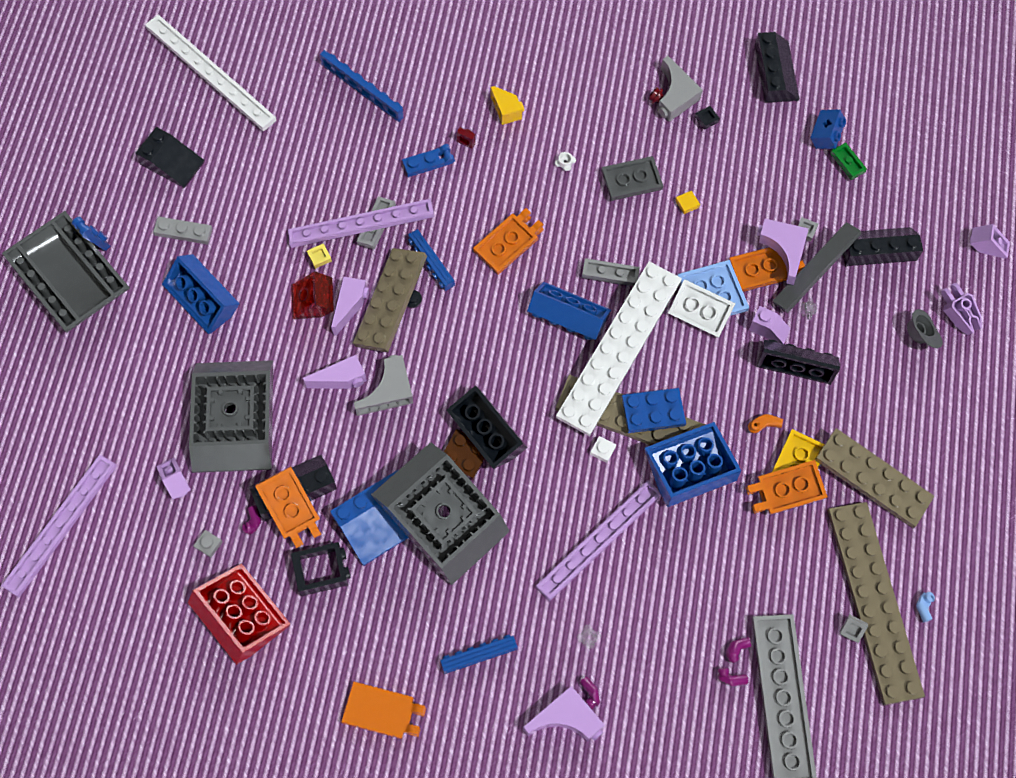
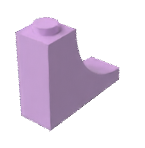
M765 219L763 225H759L758 228L759 243L769 246L781 256L787 268V284L794 285L809 228Z
M571 686L523 727V731L529 737L534 732L544 728L562 727L578 733L588 742L591 738L594 741L603 734L602 729L605 725Z

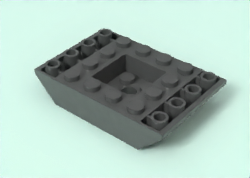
M273 360L196 363L191 381L189 431L192 473L272 470ZM230 405L236 407L233 413L225 412L226 408Z
M431 442L371 494L450 585H453L510 532L501 514L455 462ZM440 506H446L449 509L447 517L439 515L438 510Z

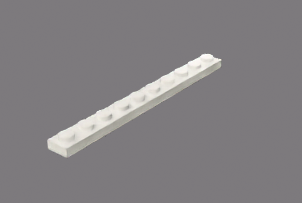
M157 15L145 24L147 30L263 132L276 122V117L160 15Z

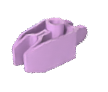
M957 283L950 285L952 293L947 288L943 289L941 293L947 303L944 305L943 311L954 325L967 335L974 333V330L981 329L982 316L973 295L969 293L964 294Z

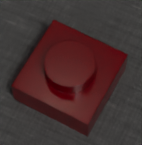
M459 127L456 132L457 142L473 149L476 144V134L469 129Z

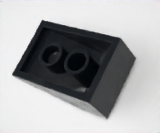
M158 127L152 131L135 153L141 166L182 188L187 186L205 162L203 158L173 135Z

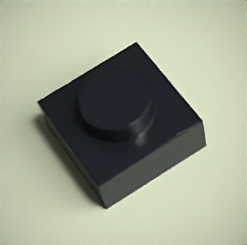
M711 106L695 114L696 120L704 130L719 123L720 120Z

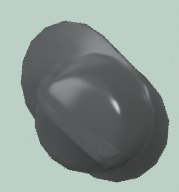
M915 310L912 313V319L907 324V331L910 337L920 344L926 343L937 349L942 347V338L930 316L923 310Z

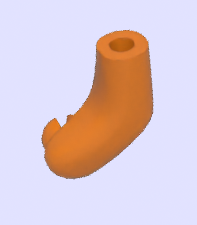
M763 414L748 424V430L751 433H758L769 426L782 428L783 419L770 414Z

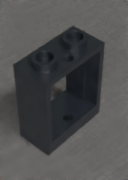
M339 542L291 553L297 588L301 597L348 586L347 579H350L351 576L349 568L344 567L343 560L347 558L345 549L340 548ZM336 552L341 577L306 584L302 559Z

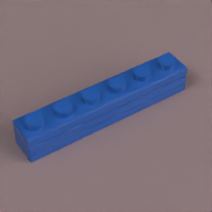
M417 229L409 233L408 243L413 245L414 251L425 252L427 255L425 261L426 268L432 272L433 278L437 279L440 288L447 291L454 287L455 280L420 231Z
M506 635L501 640L494 639L489 644L482 643L477 648L470 647L465 652L458 651L453 656L446 655L442 657L440 662L444 674L518 650L514 635Z

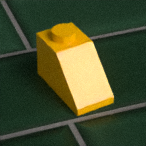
M492 86L490 97L501 124L504 125L521 120L524 106L522 101L519 102L517 95Z

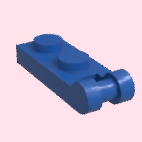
M444 144L440 148L404 158L402 163L407 176L411 177L453 164L455 159L450 153V146Z
M80 216L73 219L72 225L79 230L83 238L104 251L111 247L106 241L108 237L102 231L98 232L94 226L86 225Z

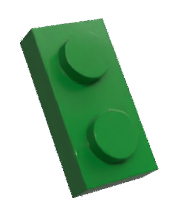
M847 143L838 146L830 153L850 180L864 174L867 170Z

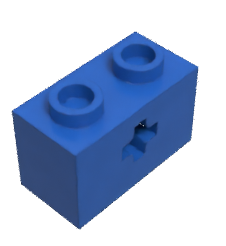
M840 109L820 110L810 137L816 149H836L838 141L841 139L843 127L846 125V118Z

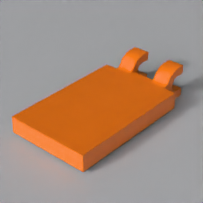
M527 208L518 216L512 213L473 247V251L498 275L538 241L537 235L544 231L542 228L544 224L539 219L531 227L526 224L531 220V216H529L531 212Z
M770 247L729 258L743 292L787 281L786 265L781 256ZM803 260L800 261L797 274L805 267Z
M815 460L758 476L759 483L748 485L745 488L747 495L757 492L760 494L762 502L751 506L754 514L768 510L769 515L828 498Z
M291 466L255 485L284 539L290 536L295 547L298 548L303 545L298 535L299 532L309 528L314 538L321 535L315 523L320 518Z
M353 681L341 723L398 739H403L404 733L419 737L420 726L409 723L412 713L424 717L426 706L413 704L414 697Z

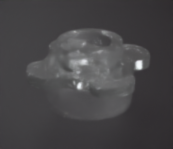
M809 298L808 302H802L801 313L802 316L811 320L812 315L816 314L817 308L816 304L813 303V299Z
M585 625L583 632L577 635V641L582 642L588 649H593L596 641L601 639V633L594 631L591 625Z

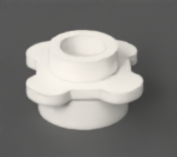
M562 152L559 155V159L555 161V165L564 168L565 171H570L572 164L576 162V158L568 152Z

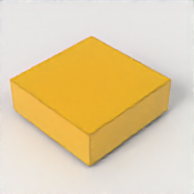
M692 190L675 199L683 214L700 208V203Z

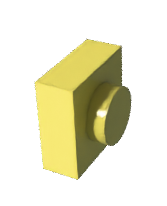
M324 244L307 250V255L315 269L332 262Z

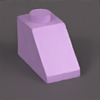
M994 224L974 227L972 229L970 244L979 253L1008 258L1010 242Z
M759 306L749 328V331L781 344L785 343L791 330L777 313L762 306Z
M175 458L156 466L172 499L184 497L191 491Z

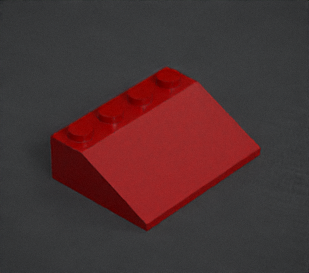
M242 563L194 589L188 600L190 607L236 665L254 655L290 626V622Z

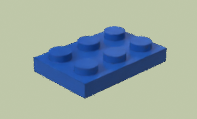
M679 388L622 395L628 433L686 426Z

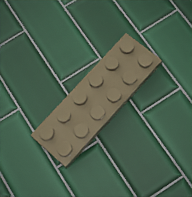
M392 248L353 341L355 347L382 352L389 351L426 261L427 255L425 252Z
M837 428L832 432L815 458V461L911 528L917 526L934 498V495Z

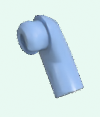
M931 592L921 594L916 604L923 623L933 619L928 610L931 603L935 600V596Z

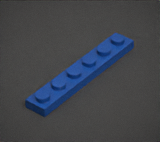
M326 50L320 53L321 64L396 121L400 122L404 118L403 107L400 103L391 100L385 92L379 91L373 83L363 79L361 74L352 71L346 63L340 62L334 54H330Z

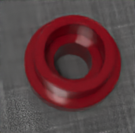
M656 87L648 97L652 104L655 102L659 103L663 98V89Z

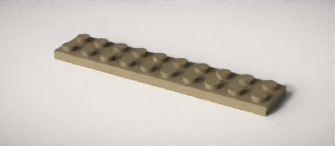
M867 502L828 509V516L858 619L868 623V628L863 637L883 706L924 698L925 694Z

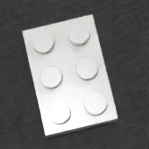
M684 279L668 313L712 335L720 337L736 303Z

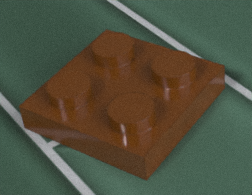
M456 429L444 452L469 479L474 481L485 458L466 434Z

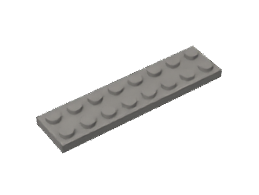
M794 614L753 617L752 625L772 778H817Z

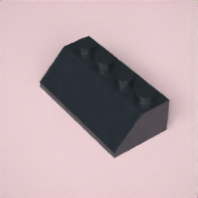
M776 32L758 33L754 47L764 102L799 101L789 41Z
M911 227L861 231V235L843 253L845 266L910 262L919 259L923 252L920 234Z
M764 339L760 347L757 367L831 385L840 370L839 357L833 356L830 353H819L810 348L802 349L793 344H781L772 339Z
M476 385L446 410L493 469L512 461L528 448Z
M322 455L292 467L310 501L337 489ZM256 484L249 486V489L265 522L272 519V516L255 487Z

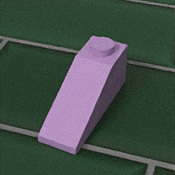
M343 277L331 326L333 335H337L363 306L364 299H368L369 288L366 285V280Z
M356 355L303 378L306 388L350 389L352 387H360L367 381L365 372Z

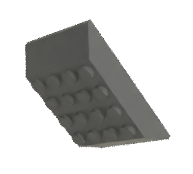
M63 211L5 250L2 254L53 319L67 333L129 290L130 287L94 244L83 238L79 230L72 225V218L66 211Z

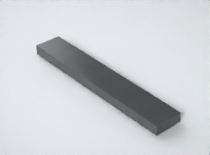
M846 222L796 275L794 285L788 284L773 300L774 305L788 313L861 235V230Z

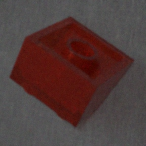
M314 271L291 285L292 319L322 318L334 311L332 277Z

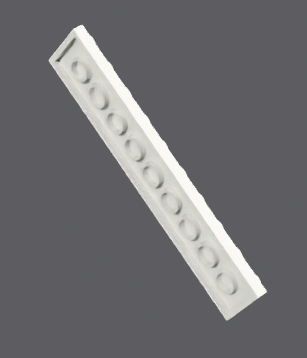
M650 261L648 262L557 413V419L590 437L681 283L682 278Z

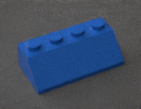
M193 254L177 256L162 283L168 292L208 334H211L228 321L240 304Z
M543 282L534 291L527 310L536 318L547 319L549 323L566 327V330L573 333L578 332L589 340H596L599 337L611 313L609 308L546 282Z

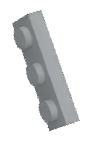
M378 196L371 211L394 207L396 203L393 200ZM385 228L360 233L357 239L358 245L375 250Z
M158 216L153 233L159 237L208 245L213 228L211 225Z
M585 258L582 278L634 286L638 280L640 267Z

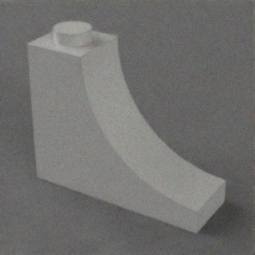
M666 56L662 60L661 70L667 77L669 91L659 101L658 112L670 122L700 101L703 90L669 56Z
M391 355L384 359V374L379 386L369 396L354 402L357 416L413 404L403 355Z

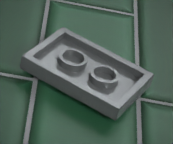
M653 156L604 166L601 169L611 201L663 190V183Z

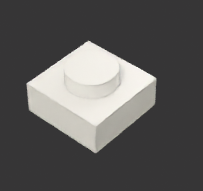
M599 436L590 455L608 463L616 448V444Z

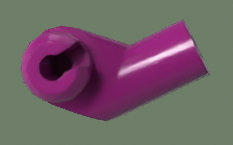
M256 505L247 508L250 519L242 526L243 532L249 535L255 533L261 524V518Z
M749 637L732 641L726 651L729 662H737L740 651L751 647Z
M726 667L718 669L719 675L717 677L719 681L730 686L748 684V676L746 674L733 676L729 675V669Z
M584 677L580 684L590 697L585 702L591 709H594L595 706L598 707L600 704L598 688L588 677Z

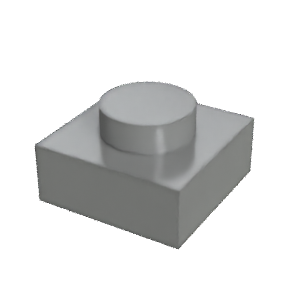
M801 217L798 226L809 228L806 240L811 242L818 223Z
M204 530L194 544V548L212 558L223 541L207 530Z
M849 614L840 629V634L859 643L868 628V623Z

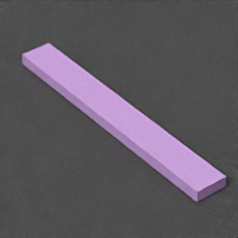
M431 199L288 229L289 243L291 248L433 218Z
M102 455L97 457L2 583L1 587L18 598L22 595L117 467L115 463Z
M647 480L536 585L541 594L550 602L661 496L659 490Z

